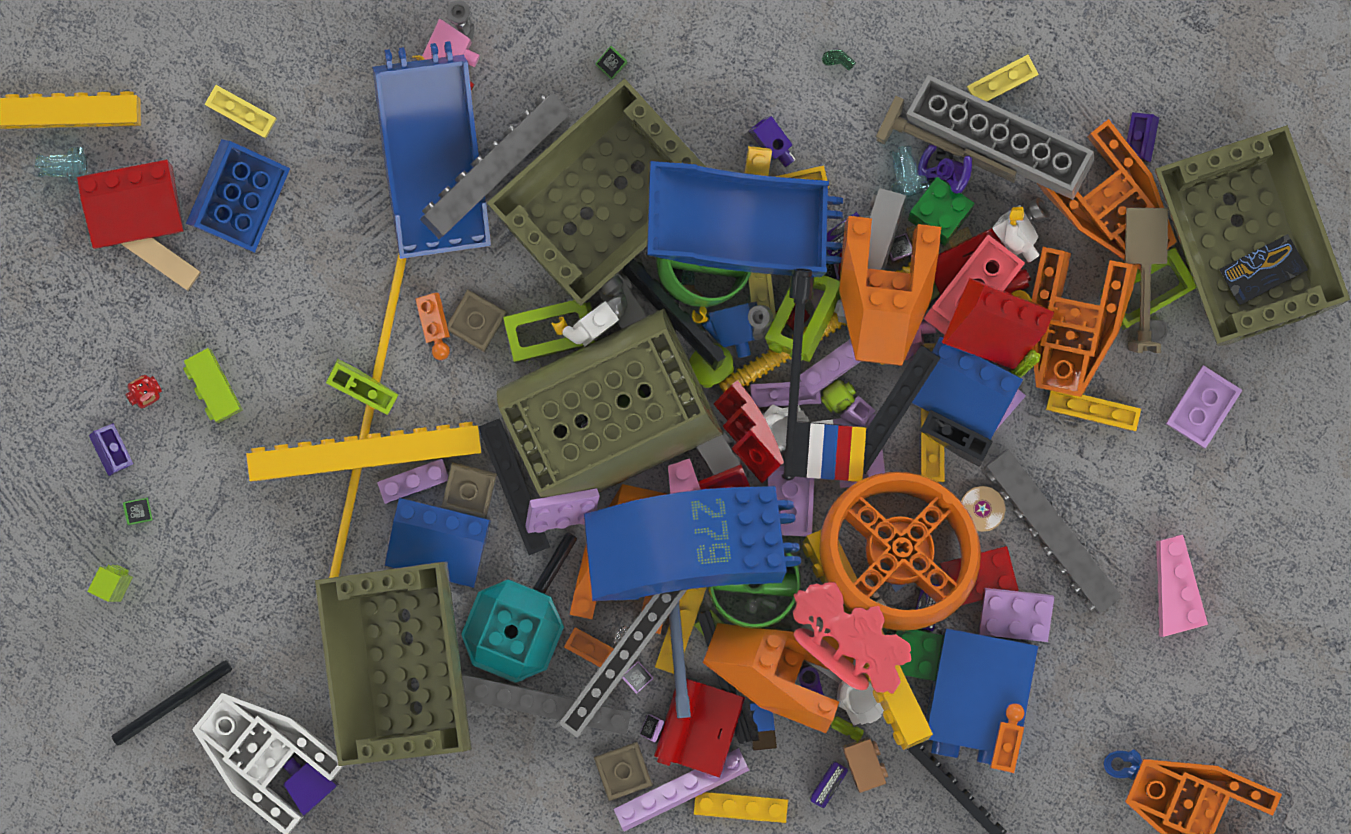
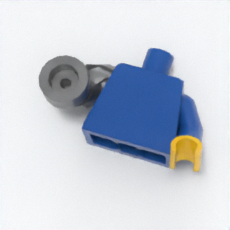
M757 301L711 312L709 316H706L707 309L705 307H700V314H697L695 310L692 312V320L696 323H701L707 332L723 347L735 345L738 358L751 355L748 342L760 340L766 336L773 320L770 308L765 305H757Z

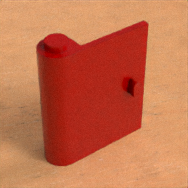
M992 228L938 254L934 282L940 296L987 235H990L1005 247ZM994 264L986 265L988 273H997V267ZM1020 269L1004 291L1012 294L1017 290L1028 288V282L1031 281L1027 270Z
M686 678L691 717L677 718L675 689L654 757L658 758V763L670 766L671 762L678 763L720 778L745 697Z

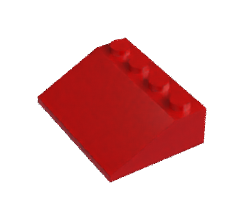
M168 159L77 177L80 199L93 249L184 232L173 166Z
M969 278L942 343L1015 369L1044 336L1054 312L1039 304Z

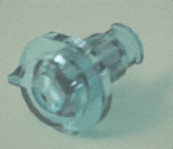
M901 146L898 147L899 152L890 151V156L893 157V168L897 180L891 185L892 192L910 197L923 192V190H927L929 188L927 177L919 175L915 159L911 153L912 147Z
M71 147L67 154L37 155L35 168H42L41 172L38 173V177H67L71 184H78L77 177L87 174V158L84 154V147Z

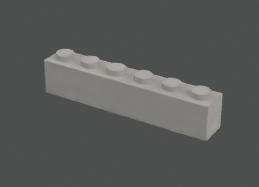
M879 188L877 195H873L870 203V208L873 209L871 215L866 216V218H872L868 258L869 269L885 270L907 204L906 195ZM838 300L835 313H837L839 322L847 324L842 302Z

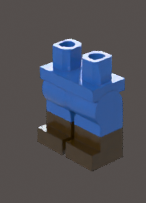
M750 703V711H753L752 718L757 726L758 740L752 741L753 751L777 748L773 713L760 708L755 703Z

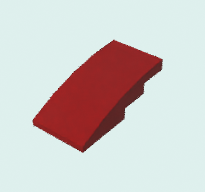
M737 380L713 405L727 419L723 428L736 441L732 450L759 481L763 483L784 461L766 419L754 400Z

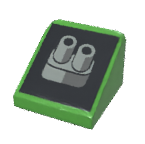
M610 46L595 65L612 80L628 62Z
M148 498L123 502L128 525L153 520Z

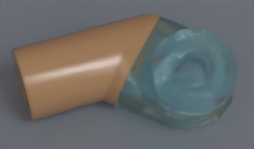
M685 270L682 274L681 284L690 292L703 297L704 295L695 289V273Z

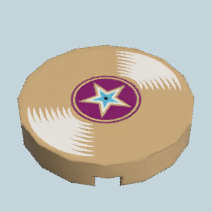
M974 487L967 491L961 499L979 532L991 531L999 526L1004 519L1006 510L1004 500L1000 493L991 487Z

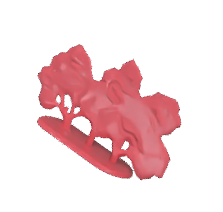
M835 582L824 583L823 585H809L806 591L798 590L793 595L797 603L793 611L794 619L803 625L811 624L814 632L805 628L796 629L794 637L797 642L849 686L858 690H866L869 687V682L863 673H867L876 692L884 693L888 691L893 694L901 682L895 666H901L911 661V646L896 634H882L881 629L885 620L880 607H870L868 610L854 608L851 614L845 613L843 595ZM810 616H813V622L809 620ZM817 617H821L823 620L821 632L819 631L820 627L816 626ZM825 629H830L829 633H824ZM824 636H832L838 641L839 649L835 650L822 638ZM843 655L853 657L856 660L855 666ZM866 663H869V668H863Z

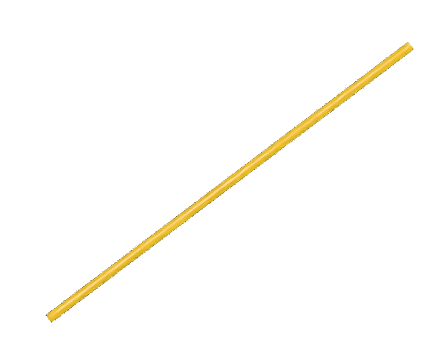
M399 253L372 378L378 382L381 381L407 260V258L400 259ZM367 404L359 440L367 439V434L370 433L375 408ZM362 468L352 469L329 578L339 577Z

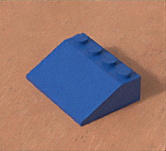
M221 139L186 224L255 253L290 168L232 141Z
M939 337L932 352L941 358L912 403L928 412L932 410L991 440L1023 379L979 356L942 343L943 338Z
M399 498L384 566L403 568L448 562L450 582L474 588L491 520Z

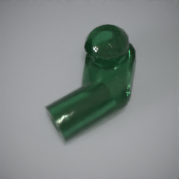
M841 49L827 51L822 57L824 65L841 64L848 71L857 63Z

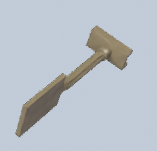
M895 96L876 135V141L885 145L893 129L901 133L905 132L953 155L972 157L973 165L1015 183L1016 171L968 149L964 151L961 147L907 123L908 120L900 117L905 104L904 99Z
M1126 208L1125 263L1141 265L1140 330L1138 331V340L1128 341V350L1136 353H1143V351L1161 353V344L1152 342V331H1150L1151 265L1167 264L1168 208Z

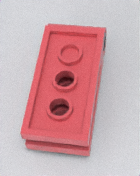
M987 235L926 314L924 320L945 335L969 278L1004 291L1025 262L990 235ZM994 264L997 267V273H988L986 265Z

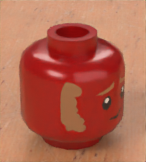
M142 375L127 385L129 392L125 395L132 406L136 404L139 408L144 409L159 400V393L162 390L153 376Z

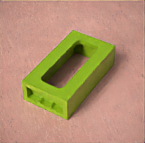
M1175 247L1167 251V264L1151 265V274L1165 266H1170L1178 278L1179 284L1150 301V315L1196 288L1192 275ZM1137 269L1134 284L1141 281V270ZM1140 308L1129 314L1125 313L1121 324L1123 330L1140 321Z
M825 275L814 277L813 288L824 291V294L803 335L801 362L802 360L811 361L835 311L837 302L841 299L839 281ZM789 287L765 336V340L770 350L776 353L785 352L790 354L789 356L792 358L793 339L781 334L795 305L794 299L789 297Z
M572 300L503 317L514 363L585 347L583 344H575L568 338H561L523 348L520 346L516 328L519 325L573 312L578 313L581 320L592 311L590 302L579 306Z

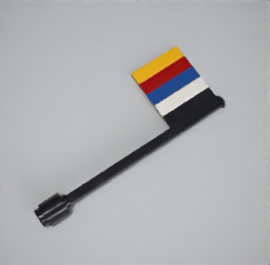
M796 268L793 269V274H791L789 297L794 299L796 306L784 474L781 476L785 480H793L795 477L858 482L863 479L866 427L797 421L805 303L813 299L814 276L810 269Z

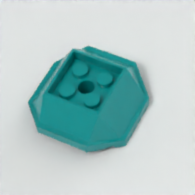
M507 579L478 592L461 636L473 666L517 683L547 670L564 629V623L551 596ZM508 625L517 627L518 635L512 638L506 634V627Z

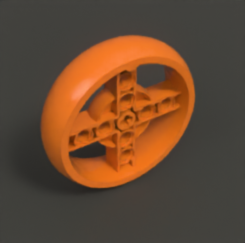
M885 472L858 481L844 491L833 503L826 515L821 530L819 553L827 583L835 582L843 595V605L850 612L854 608L868 610L870 607L879 606L885 620L882 628L900 631L917 630L946 619L968 598L978 576L981 547L972 517L963 503L950 490L925 476L908 472ZM882 493H901L919 498L929 505L915 519L901 516L886 519L865 499ZM861 516H867L871 523L862 521ZM925 516L933 517L935 523L928 522ZM844 519L867 539L866 557L870 567L854 584L845 572L839 556L838 538ZM945 519L953 528L961 550V568L956 582L933 562L934 543L931 534ZM878 531L885 532L888 538H881ZM910 531L917 532L920 538L912 537ZM902 548L904 552L899 553L897 549ZM880 563L888 564L890 570L882 569ZM913 563H919L922 566V570H916L913 567ZM865 579L873 580L875 586L867 585ZM930 579L938 580L940 586L932 585ZM885 582L895 585H906L914 582L936 603L917 610H900L884 606L870 598Z

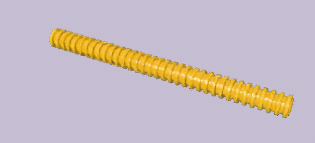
M911 262L907 264V267L903 266L901 267L902 270H896L895 272L910 273ZM835 311L820 341L823 340L824 336L828 337L829 333H835V329L840 330L842 325H847L838 321ZM807 326L804 327L803 335L807 329ZM769 349L767 350L768 353H762V357L759 358L757 356L755 361H749V365L744 364L742 369L738 368L736 373L733 372L731 376L718 384L723 393L737 380L742 386L746 385L748 387L751 381L753 383L756 382V378L761 379V375H767L769 370L774 371V367L777 366L778 368L781 363L785 364L787 359L791 360L790 354L785 352L776 353Z

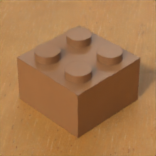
M866 737L842 746L859 793L886 784L885 778L888 777L885 765L878 761L877 756L881 754L876 741H871L870 738Z

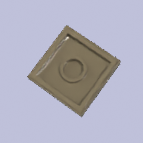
M467 289L447 324L448 331L485 352L502 324L503 317L508 312Z
M452 462L441 508L486 519L497 473Z
M638 742L594 757L609 801L653 786Z

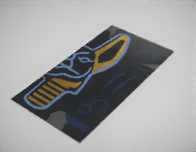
M1287 234L1219 270L1238 304L1241 305L1307 271L1308 268Z

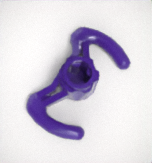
M929 144L920 158L918 178L925 182L935 180L938 177L950 184L953 193L963 192L971 176L972 157L965 156L963 163L944 158L937 167L927 169L928 161L937 149L936 146Z

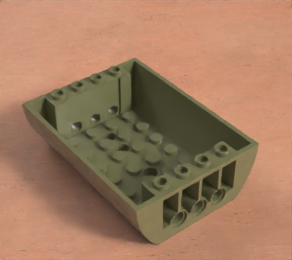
M624 78L490 199L487 204L505 227L558 285L581 306L647 246L650 161L706 166ZM637 161L642 162L645 166L644 171L639 174L634 173L631 169L632 164ZM616 178H626L628 181L627 186L624 189H618L614 185ZM589 207L594 211L591 219L585 220L581 217L580 213L583 208ZM567 223H573L576 225L577 230L575 234L567 235L563 231L564 226Z
M1288 125L1155 169L1217 346L1232 344L1322 314L1350 300ZM1232 194L1235 198V203L1233 205H1226L1223 201V195ZM1233 215L1240 216L1243 220L1242 226H1233L1230 220ZM1288 234L1308 270L1239 305L1219 269Z
M665 309L655 312L497 389V403L501 415L541 498L595 488L600 493L723 435ZM643 384H647L651 388V394L647 398H643L639 394V388ZM622 394H626L630 398V404L626 408H622L618 404V398ZM581 414L588 418V424L584 428H580L576 424V418ZM560 424L567 428V434L563 438H559L555 434V428Z
M448 562L315 580L338 766L471 750ZM404 609L410 612V619L408 621H405L402 617ZM407 632L413 635V642L410 645L405 640ZM413 678L419 682L417 691L411 686ZM417 701L422 705L420 714L416 713L414 709Z

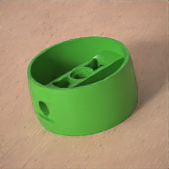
M656 257L657 273L664 288L678 301L696 307L715 306L731 299L741 291L751 275V272L699 266ZM672 268L736 278L732 288L723 297L706 298L687 290L678 281Z
M784 553L786 556H793L791 553ZM798 565L792 566L794 574L786 573L782 583L760 584L756 589L749 587L748 584L708 587L709 595L715 608L728 621L745 628L768 627L785 618L795 606L796 601L793 595L801 589L800 570ZM714 590L792 597L785 610L777 617L762 623H745L734 619L722 609L715 597Z

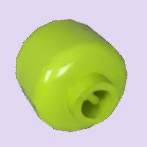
M838 379L823 389L821 400L831 413L834 411L840 414L854 403V394L857 392L850 382L845 384L844 381Z

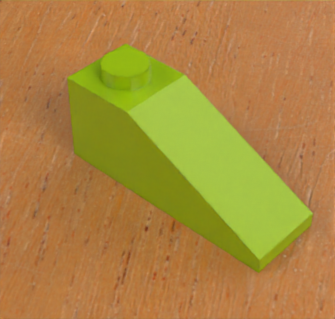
M339 359L335 362L326 380V384L386 415L389 414L399 395L359 369Z

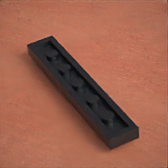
M633 258L624 266L622 273L627 276L658 311L665 309L672 326L715 371L722 366L726 357L723 350L718 345L713 344L708 338L707 333L702 328H698L686 311H682L674 297L667 295L658 280L652 279L646 272L643 264Z
M920 345L866 429L863 467L865 475L941 358Z
M499 418L479 426L480 433L528 555L530 556L550 548L545 531L541 533L527 532L526 520L529 503L532 498L501 419Z
M921 743L907 749L989 834L1007 833L998 822L994 825L988 819L991 814L982 805L978 808L972 802L975 798L966 789L961 791L955 785L958 781L950 772L945 775L939 769L942 764L933 755L929 758L923 752L926 748Z

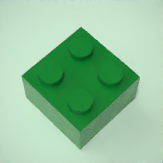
M936 177L910 211L908 221L915 226L921 224L941 227L940 243L946 246L970 215L975 203L961 193H953L950 185Z
M895 630L894 635H898L911 646V661L900 666L904 675L935 681L943 635L918 630Z

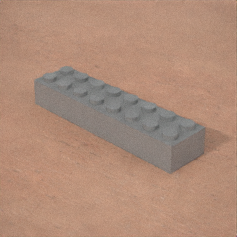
M930 75L925 79L907 112L910 124L965 150L968 149L1016 171L1017 174L1072 200L1094 162V151Z

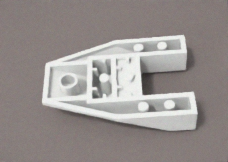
M224 693L220 694L192 729L231 792L283 834H290L304 816L269 788L268 784L293 753L298 754L330 781L344 767L338 766L337 752L293 719Z

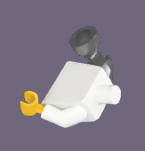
M1036 198L1029 202L1028 209L1025 212L1024 208L1018 205L1001 215L992 229L1009 251L1016 256L1022 253L1027 262H1031L1039 256L1034 247L1038 234L1036 233L1033 221L1042 222L1049 218V212L1044 202Z
M616 275L600 288L605 296L612 297L608 303L606 301L579 320L573 327L567 325L564 317H559V323H551L556 334H563L575 344H583L586 347L618 323L628 306L626 296L623 295V280L620 276Z

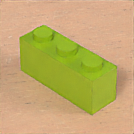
M207 348L184 360L186 367L183 370L189 380H194L197 386L194 388V391L200 400L204 399L207 405L204 409L210 420L214 419L215 422L220 423L243 411L211 349Z
M108 564L107 567L100 566L87 592L107 602H121L133 577L128 575L129 570L122 566Z

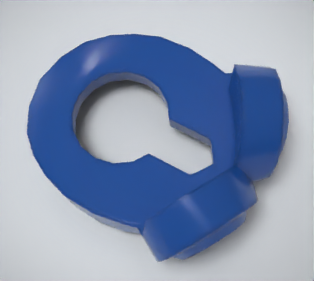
M1135 749L1129 752L1117 750L1106 756L1104 768L1112 777L1134 780L1140 768L1139 765L1142 762L1141 756ZM1119 757L1124 762H1131L1132 766L1116 771L1112 767V761L1114 758Z

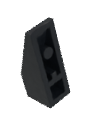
M930 410L920 430L957 456L979 467L993 442Z

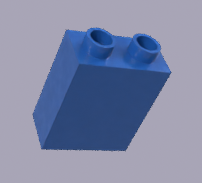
M942 628L941 635H943L936 677L935 681H932L926 713V721L933 733L928 739L933 741L931 753L958 758L960 746L979 749L977 762L991 765L1000 721L1008 723L1006 709L1010 704L1017 703L1023 707L1024 717L1017 725L1024 727L1038 646Z

